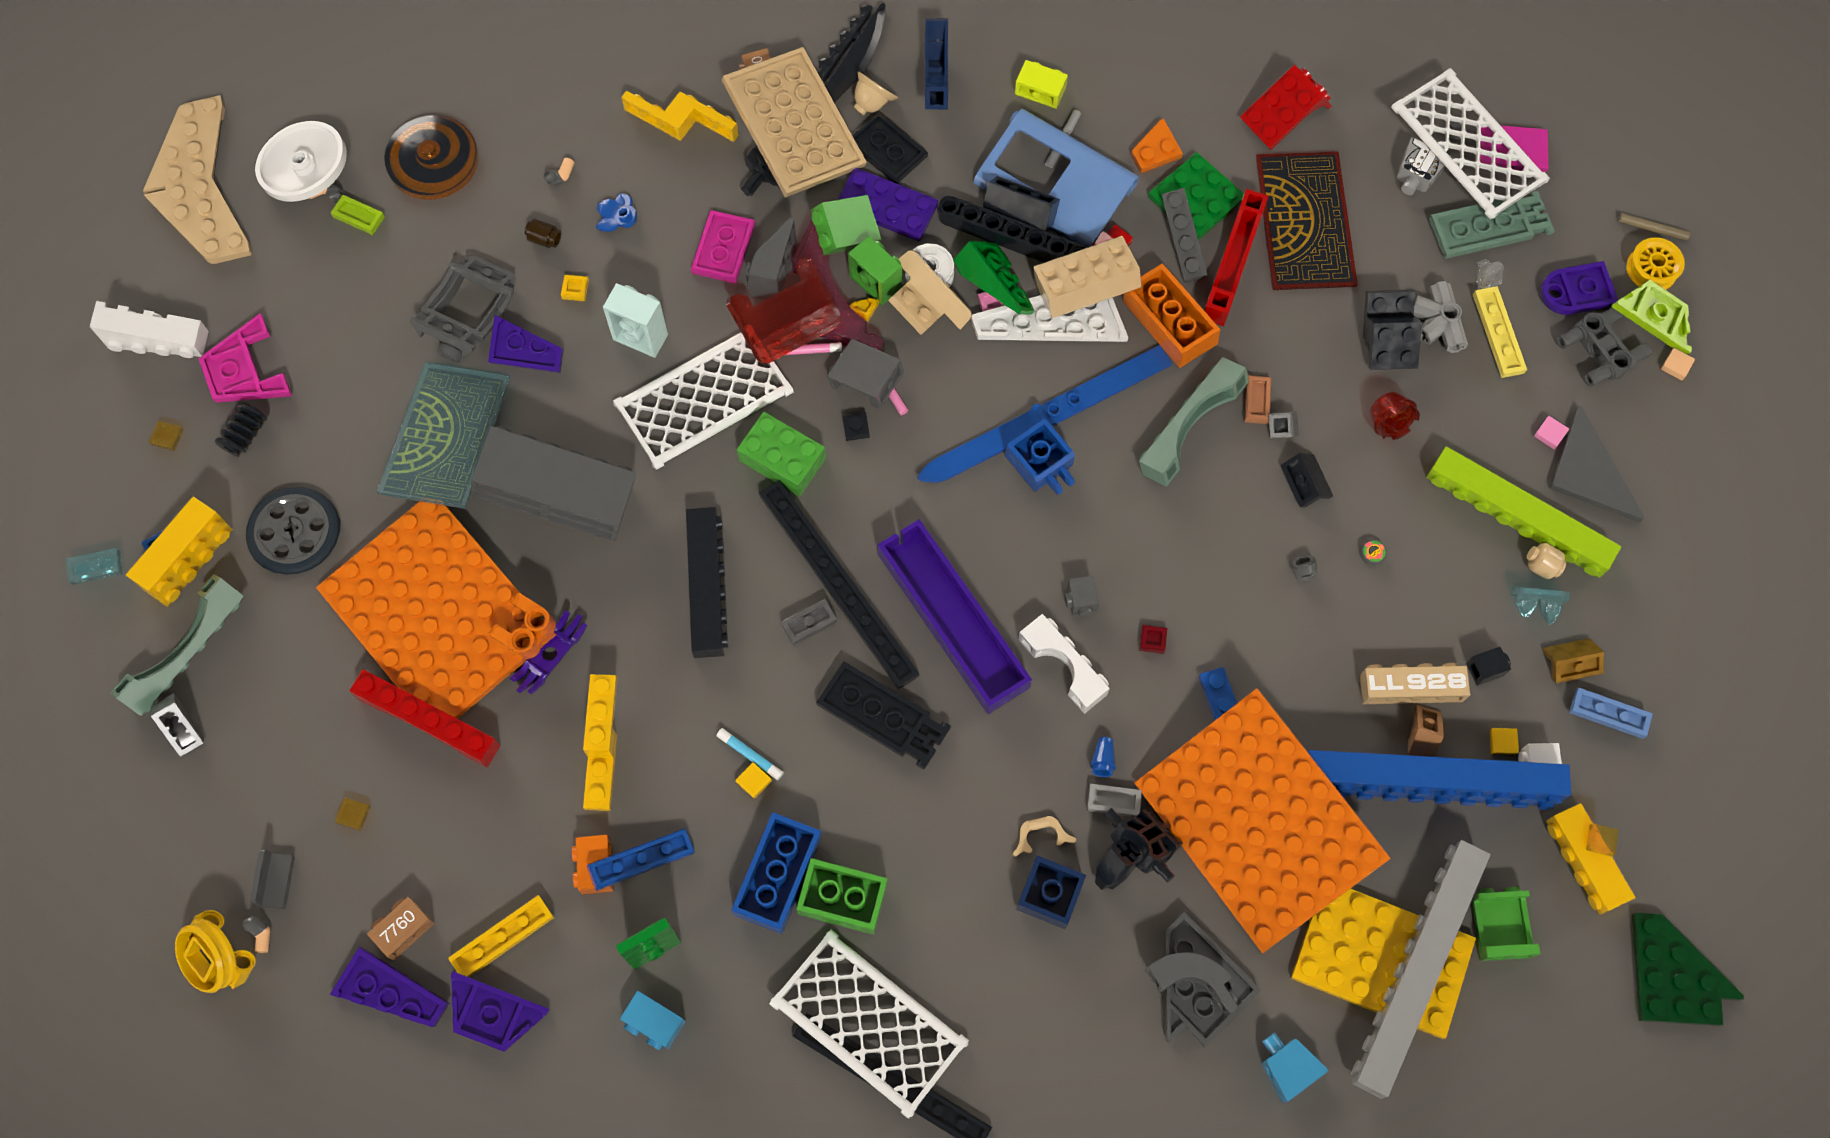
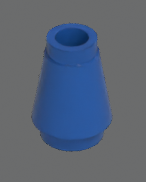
M1100 737L1098 739L1090 764L1092 773L1096 776L1110 777L1113 775V771L1116 770L1114 740L1112 738Z

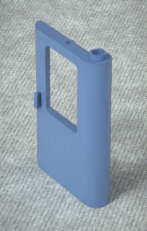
M1021 109L1019 112L1015 111L1011 116L1010 125L977 172L974 184L986 191L988 182L999 176L1031 188L995 166L1014 135L1020 131L1071 161L1052 191L1048 194L1060 199L1054 225L1050 229L1068 240L1084 245L1087 248L1092 247L1124 197H1128L1133 192L1140 177L1024 109Z

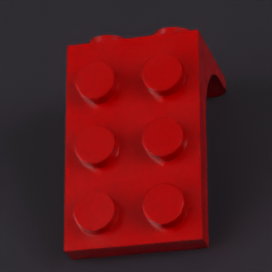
M1293 65L1240 118L1272 150L1313 111L1323 106L1329 110L1332 107L1329 103L1331 98L1319 83L1316 84L1311 74L1304 67L1299 69L1296 65Z

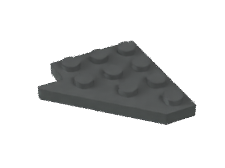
M1183 912L1164 931L1165 956L1175 953H1195L1212 959L1232 977L1224 986L1226 989L1230 988L1238 999L1236 1004L1239 1008L1225 1017L1210 992L1197 982L1180 981L1165 989L1166 1041L1170 1043L1186 1028L1203 1047H1206L1261 989Z

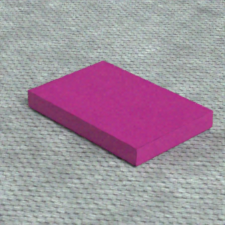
M1501 126L1542 172L1546 173L1548 170V129ZM1481 127V135L1492 138L1494 135L1493 131L1489 127ZM1480 141V148L1492 151V144ZM1503 143L1496 144V151L1498 153H1508L1509 149ZM1480 154V162L1491 165V157ZM1495 158L1496 166L1507 168V161L1505 159ZM1519 160L1511 161V168L1513 170H1523L1524 166Z
M710 210L691 267V273L737 284L755 228V220Z

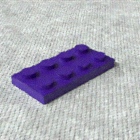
M858 168L853 169L838 200L868 195L878 226L919 242L938 207L939 201Z

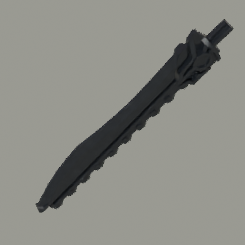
M885 3L879 5L862 32L859 33L873 9L871 5L864 4L861 6L860 18L850 20V31H843L839 34L840 44H834L829 47L830 57H824L819 60L820 70L817 73L824 83L851 42L854 41L825 84L834 104L858 80V72L864 74L870 64L883 28L886 10ZM755 144L745 157V163L751 171V175L741 187L744 194L751 197L763 182L778 186Z

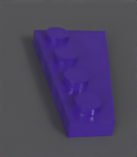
M363 947L357 949L330 993L332 996L341 997L351 1002L366 1005L430 1027H436L450 1004Z

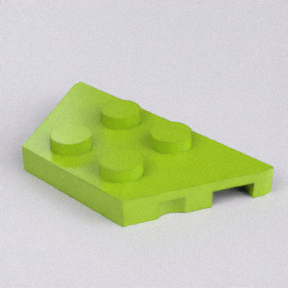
M1652 280L1647 281L1612 305V308L1670 347L1687 355L1691 353L1692 346L1687 345V334L1690 333L1688 305Z

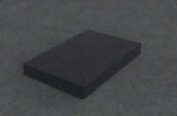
M879 111L852 134L864 158L896 184L928 157V152Z

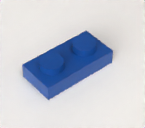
M1224 667L1201 673L1198 676L1214 720L1237 704Z

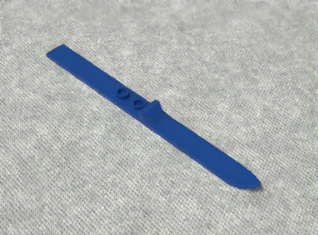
M1159 345L1042 405L1038 403L1033 405L1030 411L939 456L926 465L918 474L917 479L922 482L933 483L948 480L1005 451L1008 443L1044 418L1054 426L1172 366V362Z

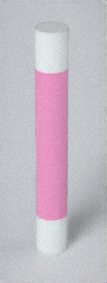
M841 342L770 347L771 356L842 351Z

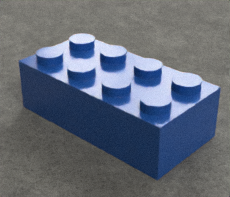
M772 812L731 909L733 915L783 935L803 886L810 859H814L822 839L821 831Z

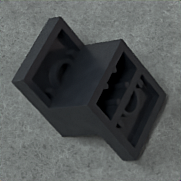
M1413 289L1366 291L1363 338L1370 344L1368 367L1370 370L1418 369L1422 322L1414 316L1416 291Z

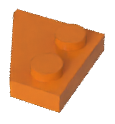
M1164 118L1150 130L1131 152V157L1140 174L1181 159L1183 155Z

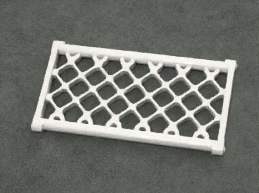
M1450 68L1408 96L1395 102L1391 108L1396 114H1400L1485 210L1486 216L1491 220L1536 188L1547 183L1550 177L1534 164L1456 77L1457 74L1452 68ZM1445 80L1449 82L1448 88L1438 86V84ZM1429 90L1432 92L1431 98L1421 96ZM1435 92L1446 93L1447 101L1436 99ZM1451 94H1459L1464 99V102L1462 104L1453 103L1451 101ZM1414 100L1415 108L1407 109L1405 105ZM1419 101L1430 103L1431 111L1421 110L1419 108ZM1435 104L1445 106L1446 115L1436 113ZM1450 107L1460 109L1462 111V118L1452 116L1450 114ZM1474 110L1479 116L1478 120L1467 119L1466 111ZM1418 115L1428 116L1430 118V125L1422 126L1416 118ZM1434 118L1445 120L1446 128L1435 126ZM1450 121L1460 122L1461 131L1450 129ZM1465 124L1476 126L1477 134L1467 133L1465 131ZM1481 127H1489L1494 133L1492 138L1482 136ZM1433 131L1443 133L1445 135V142L1440 141L1437 143L1431 136ZM1449 134L1459 136L1461 139L1460 145L1450 143ZM1465 138L1474 139L1476 141V148L1467 147L1464 144ZM1480 141L1491 143L1492 151L1481 149ZM1503 143L1509 149L1508 153H1498L1496 151V144ZM1448 148L1459 150L1460 159H1452L1446 153ZM1464 151L1474 153L1476 155L1475 162L1465 160ZM1480 154L1490 156L1491 165L1481 163ZM1495 158L1505 159L1507 161V168L1496 166ZM1519 160L1524 166L1523 170H1513L1511 168V161ZM1463 165L1474 167L1475 176H1467L1461 170ZM1479 168L1489 170L1491 178L1480 177ZM1495 171L1505 173L1506 182L1496 180ZM1511 174L1520 176L1522 178V185L1511 183ZM1534 177L1537 180L1529 186L1526 185V178ZM1478 182L1489 184L1490 193H1482L1476 187ZM1494 185L1504 187L1506 189V196L1495 194ZM1510 188L1520 190L1513 197L1510 196ZM1494 199L1504 201V203L1496 208L1492 205Z
M749 325L743 328L739 334L623 398L621 396L613 400V405L622 414L649 457L653 468L657 470L663 467L664 463L782 396H789L794 391L756 336L754 329ZM751 338L757 350L746 348L745 341ZM734 348L741 353L738 361H731L725 359V352ZM744 353L757 355L753 365L741 362ZM761 356H763L770 368L758 366ZM713 359L719 362L720 366L718 371L713 373L704 370V363ZM724 364L736 366L733 376L721 374ZM741 367L753 370L750 379L746 380L737 377ZM693 371L699 374L698 382L696 384L685 383L683 375ZM756 371L769 373L766 383L753 380ZM773 374H775L782 385L779 388L770 384ZM704 375L716 378L712 388L700 385ZM720 379L732 381L729 391L716 389ZM670 382L678 385L677 394L675 396L663 394V386ZM735 383L748 384L747 393L744 395L734 393ZM752 386L765 388V395L757 400L749 396ZM683 387L695 389L692 399L679 397ZM698 391L711 392L709 402L696 401ZM650 393L658 397L656 406L653 408L642 405V398ZM715 394L728 396L725 406L712 404ZM732 397L744 399L745 407L738 411L728 406ZM661 399L673 400L672 410L659 409ZM678 402L691 404L688 414L675 412ZM628 405L637 409L633 419L630 418L625 410V407ZM696 405L706 407L705 417L692 416L693 407ZM711 409L724 412V418L716 423L709 420L708 415ZM641 410L653 412L649 423L637 420ZM657 414L670 416L666 426L654 424ZM674 417L686 419L682 430L670 427ZM692 420L703 423V430L695 435L687 431L688 424ZM637 425L649 428L645 438L640 434L636 427ZM653 429L665 431L662 441L649 439ZM670 432L682 435V442L674 447L666 443V439ZM648 444L661 446V454L655 457Z
M831 929L780 992L771 999L769 1005L777 1011L780 1009L898 1106L901 1109V1113L909 1119L914 1115L918 1105L964 1047H967L969 1040L962 1034L959 1036L842 942L838 938L839 935ZM828 944L833 947L831 958H817ZM846 958L854 964L853 973L840 976L837 974L836 962ZM832 962L834 975L832 977H819L817 964ZM813 964L815 967V977L812 979H800L809 966ZM867 975L875 981L874 990L861 993L857 989V979ZM841 979H853L855 992L852 994H840L838 981ZM821 981H834L836 994L821 996L819 983ZM814 982L817 986V996L802 998L800 985L802 983ZM794 984L797 985L798 998L787 1002L784 996ZM886 992L890 993L896 998L895 1007L892 1009H880L877 996ZM874 996L876 1009L873 1011H861L859 1008V997ZM855 998L857 1011L842 1013L840 999ZM835 999L837 1001L838 1013L823 1015L821 1001ZM816 1001L819 1007V1015L808 1019L801 1013L802 1003ZM908 1008L917 1015L915 1019L916 1024L903 1027L899 1024L898 1013ZM881 1013H895L897 1026L894 1028H882L879 1015ZM876 1015L878 1028L875 1030H863L861 1027V1016ZM856 1016L858 1018L859 1030L856 1032H844L842 1029L843 1017ZM837 1018L839 1020L840 1032L829 1036L822 1030L823 1020ZM929 1025L938 1032L937 1041L935 1043L923 1044L920 1040L919 1030ZM916 1030L918 1043L916 1045L904 1046L901 1041V1031ZM897 1032L899 1045L897 1047L885 1048L882 1043V1033ZM878 1034L880 1047L878 1049L866 1050L863 1046V1035ZM858 1035L860 1037L861 1049L851 1054L842 1047L844 1037ZM952 1043L956 1048L944 1061L941 1055V1046ZM937 1047L939 1061L925 1063L922 1057V1048ZM918 1049L920 1063L906 1065L903 1059V1050ZM899 1051L901 1065L887 1067L884 1062V1052ZM878 1052L881 1054L882 1067L871 1071L863 1064L865 1054ZM939 1066V1070L927 1082L925 1080L924 1068ZM920 1068L922 1083L907 1084L905 1070ZM901 1070L903 1085L893 1089L885 1082L886 1072ZM909 1088H923L913 1103L906 1099Z

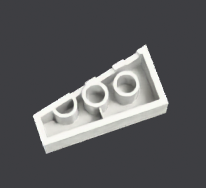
M96 301L90 323V328L107 348L112 351L131 350L139 354L153 352L162 356L176 354L185 358L201 357L203 355L209 332L201 320L169 314L166 318H163L161 315L148 310H144V313L140 314L130 311L127 306L118 305L117 309L106 307V303Z

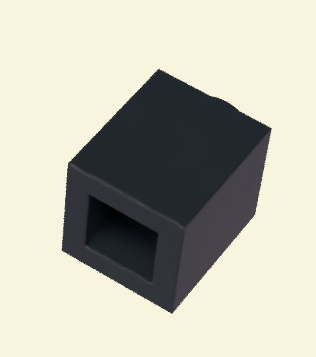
M1501 647L1475 655L1466 663L1476 686L1503 677L1511 670L1510 659L1505 652L1503 653Z

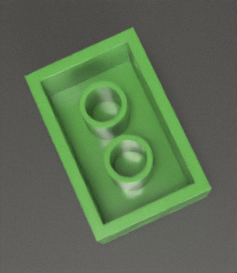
M765 412L762 413L737 448L738 459L741 463L774 482L780 480L787 490L799 497L826 460L824 446Z
M811 858L797 905V914L874 935L888 885V878Z

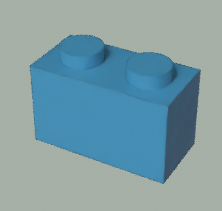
M639 991L636 992L620 1018L621 1021L626 1023L623 1027L625 1030L636 1037L639 1032L647 1036L646 1043L659 1051L662 1046L669 1050L686 1022L680 1016Z

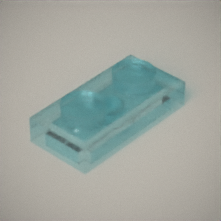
M117 548L66 559L68 582L72 585L122 574L121 556Z

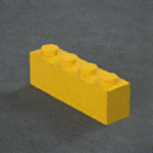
M1581 803L1546 820L1549 834L1557 840L1564 860L1572 866L1577 883L1584 887L1588 894L1590 906L1599 915L1636 898Z

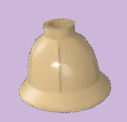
M858 72L859 81L855 89L856 104L854 108L863 116L866 112L873 113L880 110L889 101L899 99L896 95L887 91L861 72Z

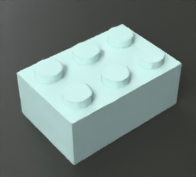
M616 283L603 306L613 340L655 358L668 336L660 301L652 295L647 294L645 296L638 293L631 286H622Z

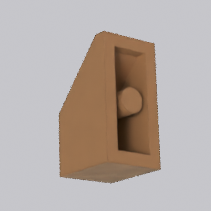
M1417 705L1407 742L1408 755L1436 757L1444 737L1442 712Z

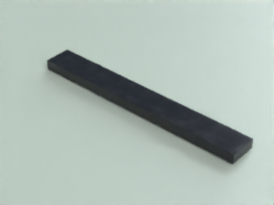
M808 1013L805 1014L808 1019L813 1017ZM823 1023L822 1030L829 1036L839 1033ZM798 1026L793 1034V1038L871 1085L807 1031ZM844 1037L842 1047L852 1054L854 1051L861 1049L860 1045ZM873 1053L865 1054L863 1064L873 1071L882 1067V1060ZM884 1061L887 1067H894L891 1064ZM887 1071L885 1082L893 1089L903 1085L902 1071ZM905 1074L907 1084H920V1082ZM909 1088L906 1099L913 1103L923 1088ZM933 1090L928 1092L914 1112L954 1138H987L993 1128Z

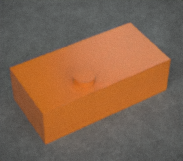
M1163 263L1141 276V288L1124 293L1123 303L1179 368L1218 345L1221 329Z

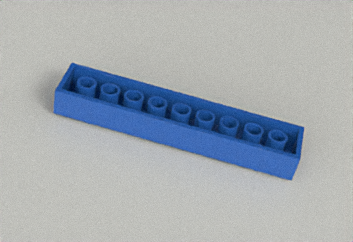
M1307 750L1344 798L1347 795L1357 796V799L1360 800L1382 797L1384 801H1397L1398 798H1408V801L1412 803L1424 802V799L1434 800L1436 804H1449L1450 801H1460V805L1465 806L1476 805V802L1486 803L1488 807L1512 804V808L1519 809L1533 805L1537 806L1540 810L1554 809V806L1563 803V800L1571 796L1570 764Z

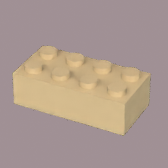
M1123 236L1033 267L1036 286L1052 318L1141 288L1140 268Z

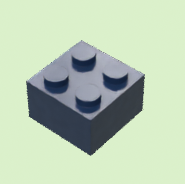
M1037 855L1016 910L1066 929L1086 875Z

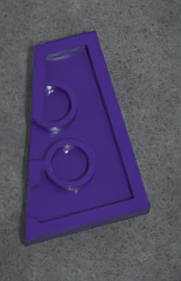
M495 315L488 358L489 363L561 373L564 349Z

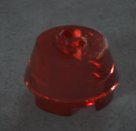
M1397 392L1384 394L1373 403L1370 409L1374 431L1383 439L1391 437L1393 440L1405 436L1411 431L1408 427L1414 420L1419 421L1420 412L1417 410L1416 403Z

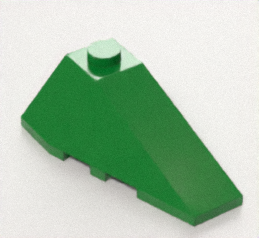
M969 241L954 258V264L957 266V271L962 277L1018 314L1032 315L1035 312L1026 292L1017 285L1020 281L1018 276L1012 275L1009 269L1012 266L1010 260L997 243Z

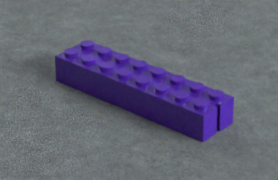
M920 519L900 530V541L902 544L899 545L897 533L877 544L878 556L987 714L992 713L1030 688L1031 677Z

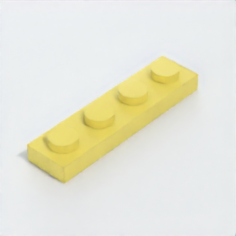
M1498 286L1475 290L1473 298L1501 378L1524 374L1527 371V367Z

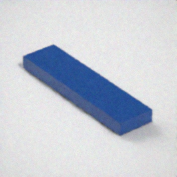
M684 828L588 864L586 867L595 890L598 891L692 855L695 851Z

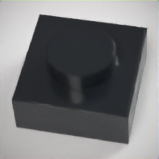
M866 412L842 415L846 441L870 438Z

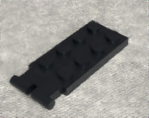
M844 661L816 702V705L901 757L906 753L918 760L916 765L924 770L936 752V749L929 745L930 742L940 746L951 729V725L943 721L941 725L928 718L930 712Z

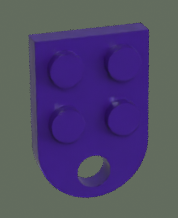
M1604 261L1557 269L1545 278L1540 289L1544 304L1553 312L1562 315L1609 308L1618 301ZM1549 290L1557 291L1560 297H1552L1549 294Z

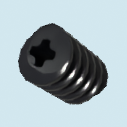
M242 403L243 405L236 407L238 414L233 413L231 415L232 421H228L225 425L228 430L223 429L220 432L223 438L218 437L215 439L216 445L236 457H239L238 451L246 453L247 450L242 446L243 443L252 444L248 435L257 436L253 427L262 428L258 420L267 421L268 419L260 410L247 403Z

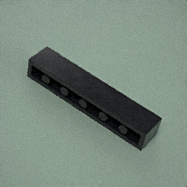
M716 507L686 509L692 654L694 658L724 656V648H728V633H723V624H727V610L722 609V600H726V587L721 585V577H725L724 562H720V553H724L723 538L719 539V530H723L722 515H717Z

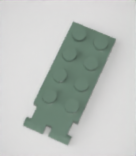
M1534 191L1530 194V197L1518 200L1491 220L1486 216L1485 210L1479 204L1432 214L1429 218L1444 259L1530 240L1537 233L1545 232L1546 235H1551L1555 232L1548 213L1540 214L1546 208L1539 191ZM1494 200L1492 205L1496 208L1504 203V201Z

